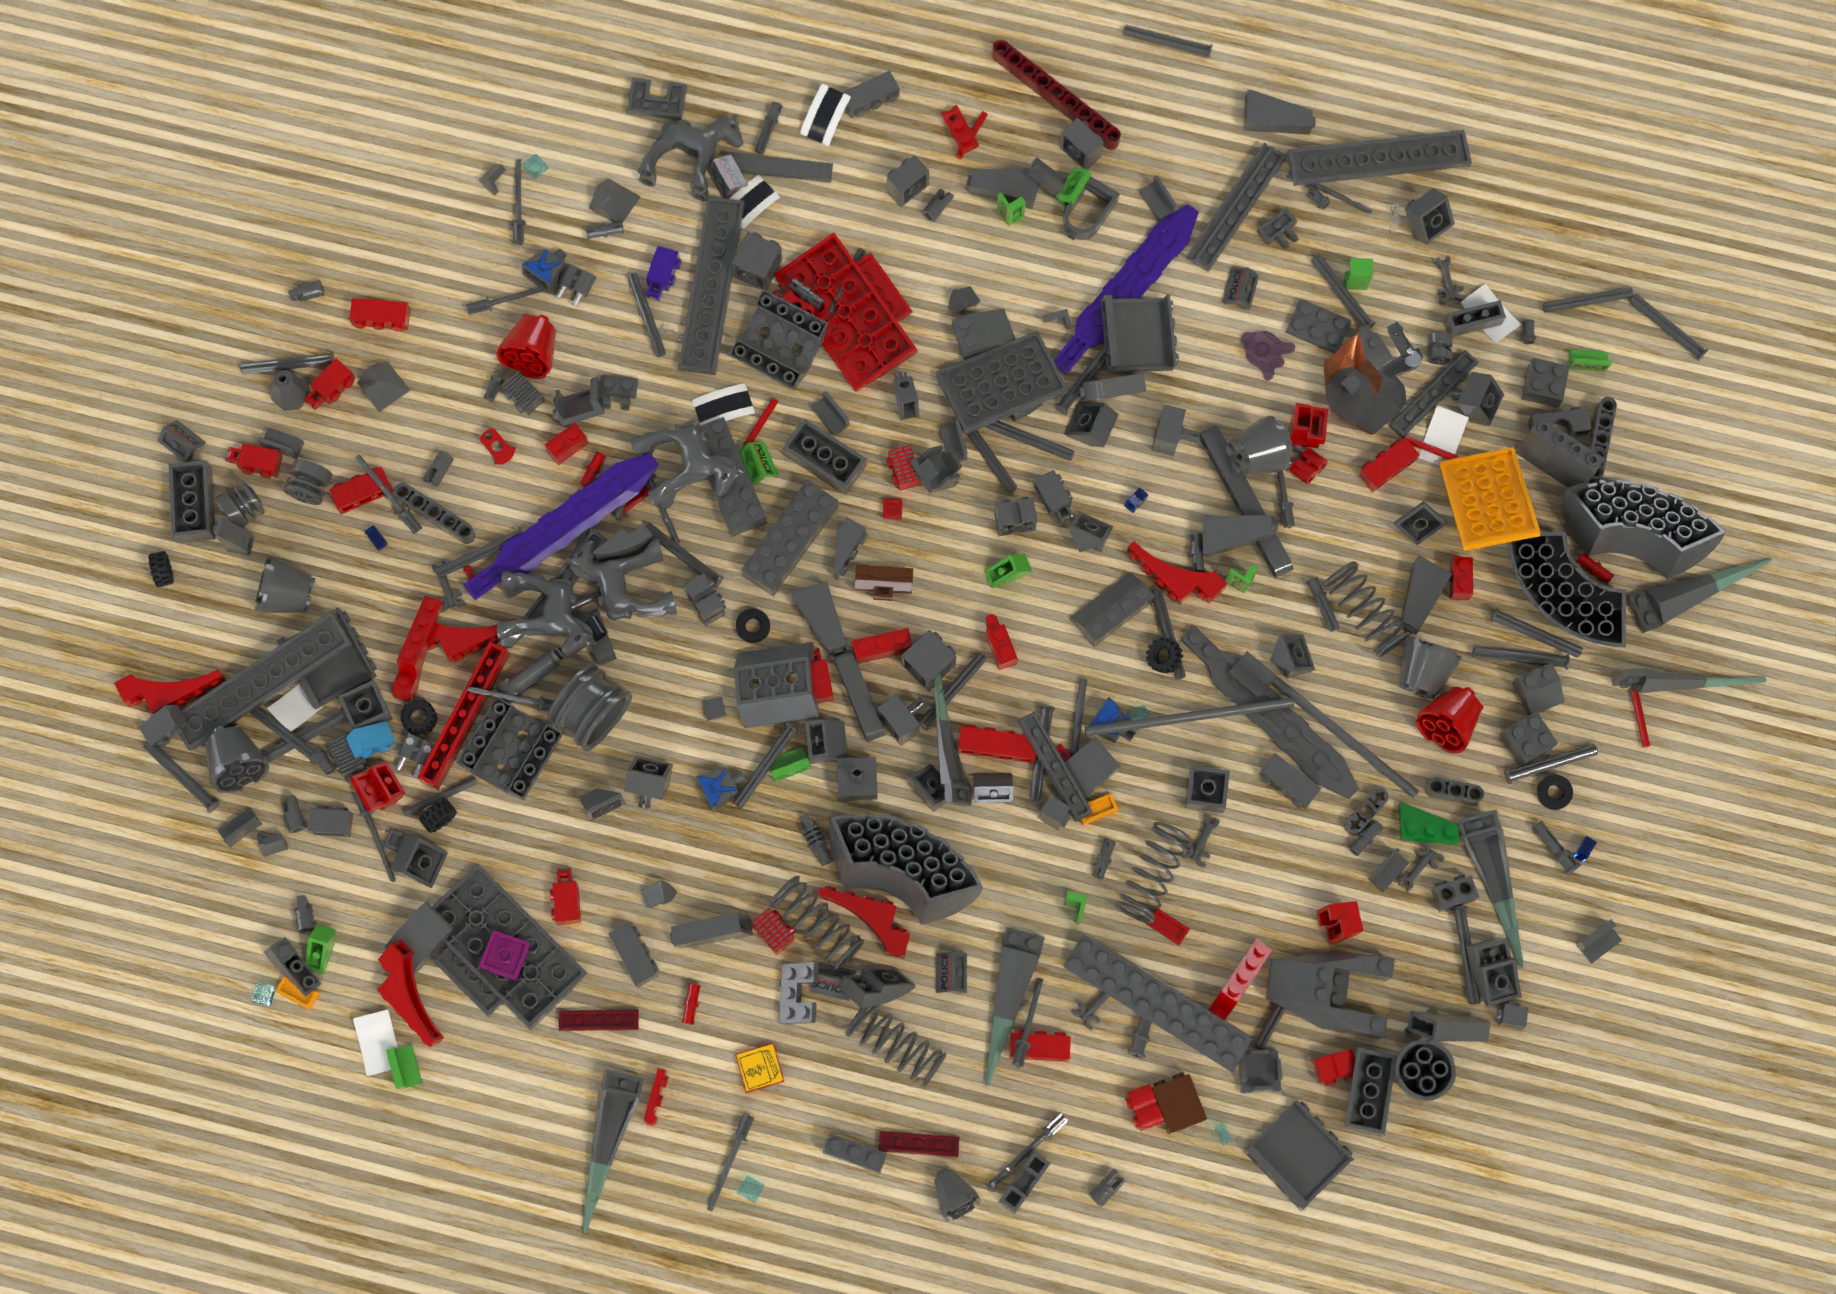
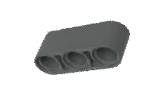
M598 608L580 615L582 622L593 616H598L603 623ZM608 634L597 641L596 646L591 645L598 665L617 659Z
M1440 777L1432 778L1425 786V792L1431 798L1466 805H1476L1484 797V790L1479 785ZM1431 784H1437L1440 791H1433ZM1450 788H1456L1459 795H1453ZM1469 792H1476L1478 799L1471 798Z

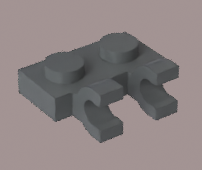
M601 375L600 383L605 391L604 408L611 409L612 396L621 397V409L629 411L630 399L637 396L638 378Z

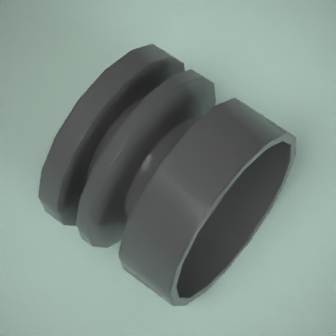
M295 459L290 473L296 478H288L286 481L288 484L284 486L283 491L300 502L321 505L323 501L321 496H324L326 493L321 487L329 485L333 474L328 469L313 462Z
M241 480L239 484L243 488L242 491L239 492L234 485L232 486L235 493L233 497L225 491L215 498L232 523L243 528L249 524L246 518L247 514L257 519L258 517L253 510L257 508L261 515L266 512L263 509L262 501L252 487Z

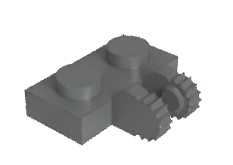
M1284 208L1258 228L1257 233L1268 245L1277 239L1284 249H1288L1290 245L1282 235L1286 233L1293 243L1297 242L1298 237L1291 229L1297 224V220Z

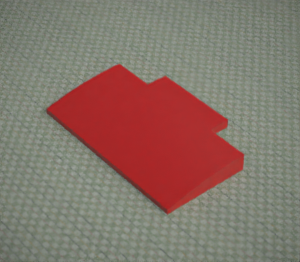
M835 232L773 274L786 293L792 290L788 286L790 283L794 284L792 280L797 278L806 287H811L816 295L824 299L823 305L818 303L821 307L818 310L815 308L814 313L816 317L829 323L822 345L855 392L918 353L917 348L898 323L913 312L873 254L870 252L858 262H855ZM842 285L843 292L838 301L835 295ZM794 291V295L800 299V295ZM833 299H835L837 302L835 304L836 308L834 312L831 313L828 311V309ZM798 303L794 304L795 306L802 308V305Z

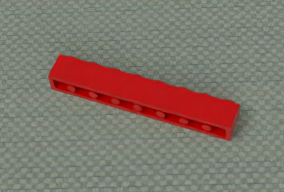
M491 641L487 645L418 776L421 783L439 791L489 696L472 693L467 688L475 687L491 692L510 656L506 648Z

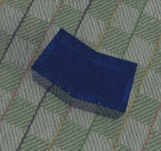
M1139 487L1126 501L1124 506L1134 513L1146 501L1149 494Z
M374 525L364 531L378 551L388 545Z
M1585 836L1573 857L1584 863L1597 842Z

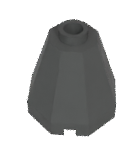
M278 371L270 384L271 400L284 411L301 409L305 402L304 399L310 393L309 382L296 371Z
M943 1169L936 1174L937 1177L934 1181L940 1211L946 1222L950 1221L949 1217L956 1220L971 1212L975 1208L973 1205L975 1202L978 1205L981 1203L977 1192L953 1170Z

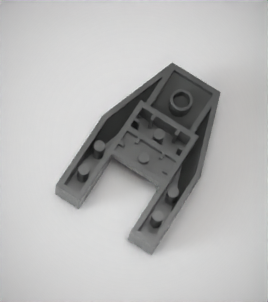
M1325 951L1272 959L1266 999L1320 1029L1381 1039L1385 1037L1387 1017L1345 1010L1349 975L1387 981L1393 977L1395 959L1342 951Z

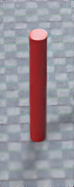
M985 111L980 113L971 128L974 136H976L988 116ZM959 149L955 157L962 159L964 155Z
M771 399L743 443L744 446L749 442H754L779 401L777 399Z
M1405 435L1404 437L1407 438L1412 446L1448 460L1458 458L1456 454Z
M1631 691L1642 747L1647 748L1650 747V741L1640 695L1637 691Z

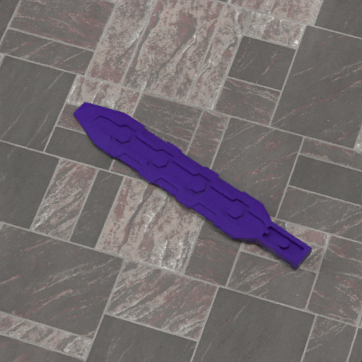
M1187 204L1161 219L1155 225L1136 252H1133L1128 257L1125 265L1115 277L1107 282L1099 296L1077 318L1075 335L1053 360L1059 371L1067 375L1089 348L1104 343L1100 302L1105 295H1112V299L1141 298L1148 288L1160 278L1163 270L1173 258L1177 257L1189 243L1199 211Z
M651 453L614 464L587 487L571 495L569 500L551 513H546L533 526L522 534H517L502 545L495 562L465 583V588L476 601L502 582L503 571L529 574L540 566L541 562L556 551L565 548L585 530L601 522L602 518L620 505L623 506L638 495L658 467V462Z

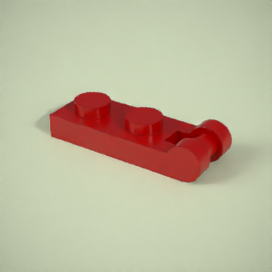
M958 105L953 106L947 112L946 110L941 112L944 122L963 155L979 147ZM954 116L957 117V119L953 121L950 120V118Z
M660 1068L657 1070L644 1115V1121L649 1126H654L657 1123L656 1110L657 1107H661L664 1098L661 1092L663 1087H667L669 1081L667 1071Z

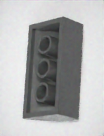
M1129 572L1076 612L1070 619L1090 644L1095 647L1152 604L1155 596L1143 581Z
M1357 1048L1345 1120L1346 1128L1380 1137L1385 1135L1397 1055Z

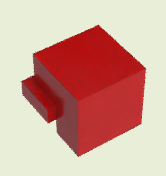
M1296 403L1291 417L1289 433L1292 445L1318 449L1319 444H1324L1329 409Z
M1357 901L1329 904L1316 911L1319 926L1326 927L1329 945L1338 944L1364 932Z

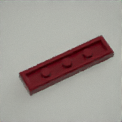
M639 1010L559 1011V1031L639 1030Z
M880 1131L878 1150L888 1153L958 1157L960 1137Z

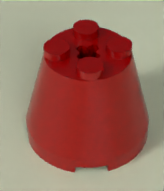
M523 314L522 318L500 343L496 353L497 359L505 368L510 369L511 367L516 371L518 370L526 378H545L553 366L556 337L555 327L545 315Z
M1451 687L1423 707L1415 721L1423 737L1429 742L1433 740L1442 746V750L1453 754L1463 752L1470 743L1481 711L1484 709V706L1474 696L1475 692L1469 687Z

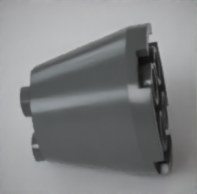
M1266 416L1257 420L1231 439L1229 445L1225 446V451L1230 457L1232 470L1235 474L1249 475L1281 472L1288 469L1292 464L1290 462V453L1293 452L1291 439L1284 425L1280 426L1273 416Z
M267 555L254 611L260 613H302L307 611L311 596H308V593H311L315 578L277 557Z
M1407 636L1403 649L1399 688L1414 691L1416 695L1424 698L1435 699L1459 665L1462 656L1435 643L1422 642L1420 638Z
M239 725L227 728L219 726L214 729V733L205 741L210 782L217 792H238L243 790L242 786L253 781L258 783L269 771L268 761L243 731L242 727Z
M1418 1040L1411 1042L1400 1051L1396 1058L1394 1066L1396 1081L1408 1096L1416 1100L1432 1101L1445 1095L1454 1084L1456 1078L1454 1058L1446 1047L1436 1041ZM1420 1070H1421V1071H1422V1073H1421L1422 1078H1421V1077L1417 1078V1077L1419 1076Z

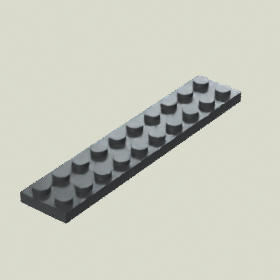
M1465 130L1288 149L1287 151L1294 186L1470 167L1472 164Z
M708 196L678 366L679 371L716 375L733 277L731 263L737 253L745 202L742 200Z
M333 612L328 613L181 710L188 725L182 729L183 731L179 735L187 749L190 751L194 750L214 733L215 728L219 726L229 727L352 646L353 644Z
M1086 933L1082 934L1064 965V968L1232 1073L1254 1039Z

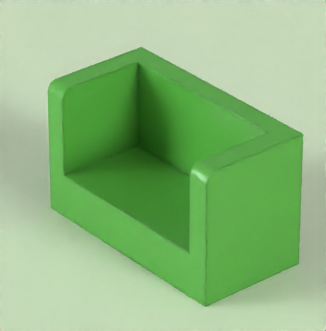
M1350 259V271L1345 272V287L1347 289H1368L1373 277V259Z

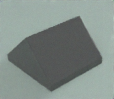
M932 764L910 775L908 784L933 812L946 802L944 798L945 788L941 786L940 773Z

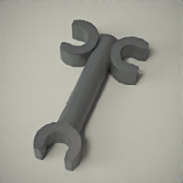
M1446 256V263H1442L1440 257H1437L1435 263L1442 270L1446 289H1440L1437 292V295L1445 296L1444 299H1440L1439 304H1445L1448 300L1463 301L1466 295L1460 296L1457 292L1463 291L1464 287L1458 286L1455 290L1453 288L1448 267L1451 262L1450 256Z
M432 564L433 571L435 572L436 565ZM447 576L439 578L445 598H437L445 603L440 613L446 612L448 608L454 606H464V600L457 601V598L463 595L462 592L457 591L452 595Z
M1209 814L1204 820L1205 827L1195 848L1191 844L1186 843L1185 847L1190 850V853L1181 855L1184 859L1190 858L1196 861L1198 866L1205 868L1206 864L1201 862V857L1209 859L1211 855L1201 851L1212 829H1215L1220 821L1217 819L1215 824H1210L1208 821L1210 818Z
M1421 843L1425 848V852H1421L1418 849L1415 850V854L1423 858L1407 877H1402L1398 881V885L1404 881L1409 884V887L1406 889L1407 892L1413 888V881L1428 863L1433 869H1437L1439 866L1435 864L1434 859L1437 858L1441 862L1445 859L1443 855L1436 854L1431 850L1428 843Z
M1102 992L1087 1009L1083 1002H1079L1078 1005L1082 1008V1011L1078 1013L1072 1009L1071 1013L1075 1017H1080L1085 1022L1086 1028L1092 1030L1093 1027L1089 1021L1093 1019L1097 1023L1100 1022L1099 1017L1093 1015V1013L1108 999L1109 995Z

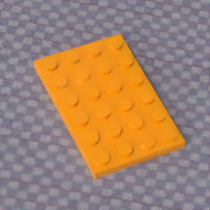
M1514 447L1439 462V468L1463 551L1540 536L1539 525Z

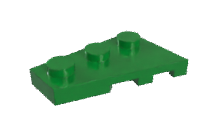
M1400 802V840L1458 846L1460 843L1458 824Z

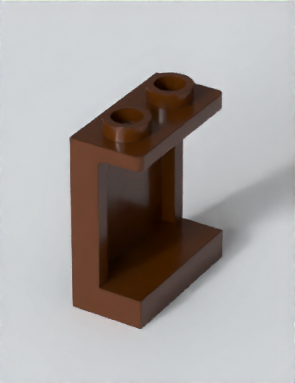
M1183 1072L1172 1076L1173 1080L1166 1082L1165 1079L1154 1083L1155 1087L1152 1088L1165 1121L1168 1135L1207 1120L1190 1074L1184 1075Z

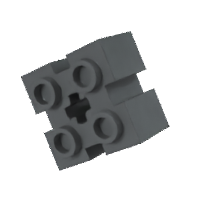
M1020 497L1017 499L1018 502L1013 503L1010 500H1002L995 505L996 511L994 516L998 537L1011 535L1015 532L1036 531L1037 515L1033 498Z
M703 573L684 584L686 595L705 626L725 616V601L720 593L716 594L715 584L710 577L706 578Z

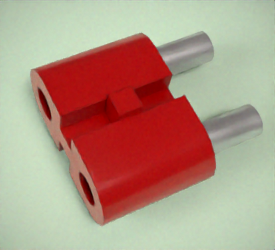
M1295 445L1294 449L1301 453V458H1297L1295 462L1290 460L1292 464L1289 472L1305 484H1310L1316 478V474H1319L1326 467L1328 460L1311 448L1305 449L1302 446Z

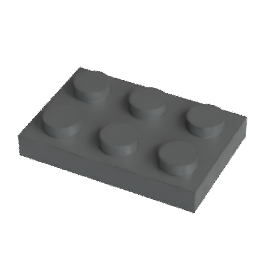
M1300 299L1285 333L1334 354L1339 350L1352 320Z

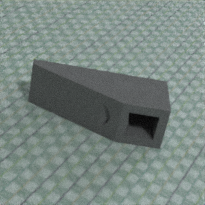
M219 517L218 523L214 524L213 533L228 552L250 555L254 542V536L251 532L223 517Z
M848 517L845 518L837 531L834 579L836 580L846 574L848 570L847 564L850 560L853 561L858 553L856 549L859 544H864L868 536L866 534V527Z
M286 937L279 939L264 951L275 968L304 996H307L322 984Z

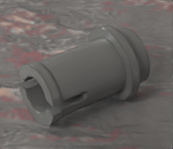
M1315 186L1310 189L1311 193L1307 192V196L1317 204L1319 209L1323 210L1330 204L1329 197H1325Z
M1527 319L1522 321L1523 336L1521 340L1524 344H1533L1536 340L1534 320Z
M319 750L323 753V757L318 764L325 774L329 775L336 770V766L331 762L326 751Z

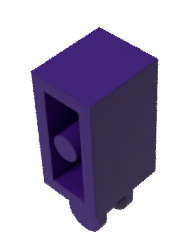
M657 246L646 277L647 286H649L646 297H654L660 301L663 290L669 292L670 286H674L676 269L679 270L682 263L678 251Z

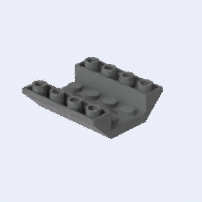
M762 289L755 303L757 308L741 339H736L729 356L795 390L806 376L823 344L829 323ZM764 327L770 329L768 337H762L761 330ZM797 344H800L803 348L802 353L799 355L793 352V348Z
M813 642L738 653L734 666L737 707L744 728L819 718L818 699L813 694L811 662H814ZM791 674H796V681L792 684L788 683V677ZM758 679L760 682L759 686L756 689H752L751 682Z
M495 698L456 763L501 791L524 800L564 733L516 710L512 704L503 699ZM520 731H526L528 736L524 740H519L517 734ZM500 764H506L508 766V769L505 773H499L497 771V768Z

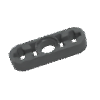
M1374 789L1345 823V829L1349 834H1359L1388 801L1389 796L1385 789ZM1375 793L1377 795L1381 793L1383 801L1379 800L1373 805L1372 802L1376 798ZM1362 807H1370L1372 815L1364 816L1361 812ZM1358 818H1360L1361 821L1357 825L1359 829L1355 828L1354 830H1352L1350 828V822L1354 823Z

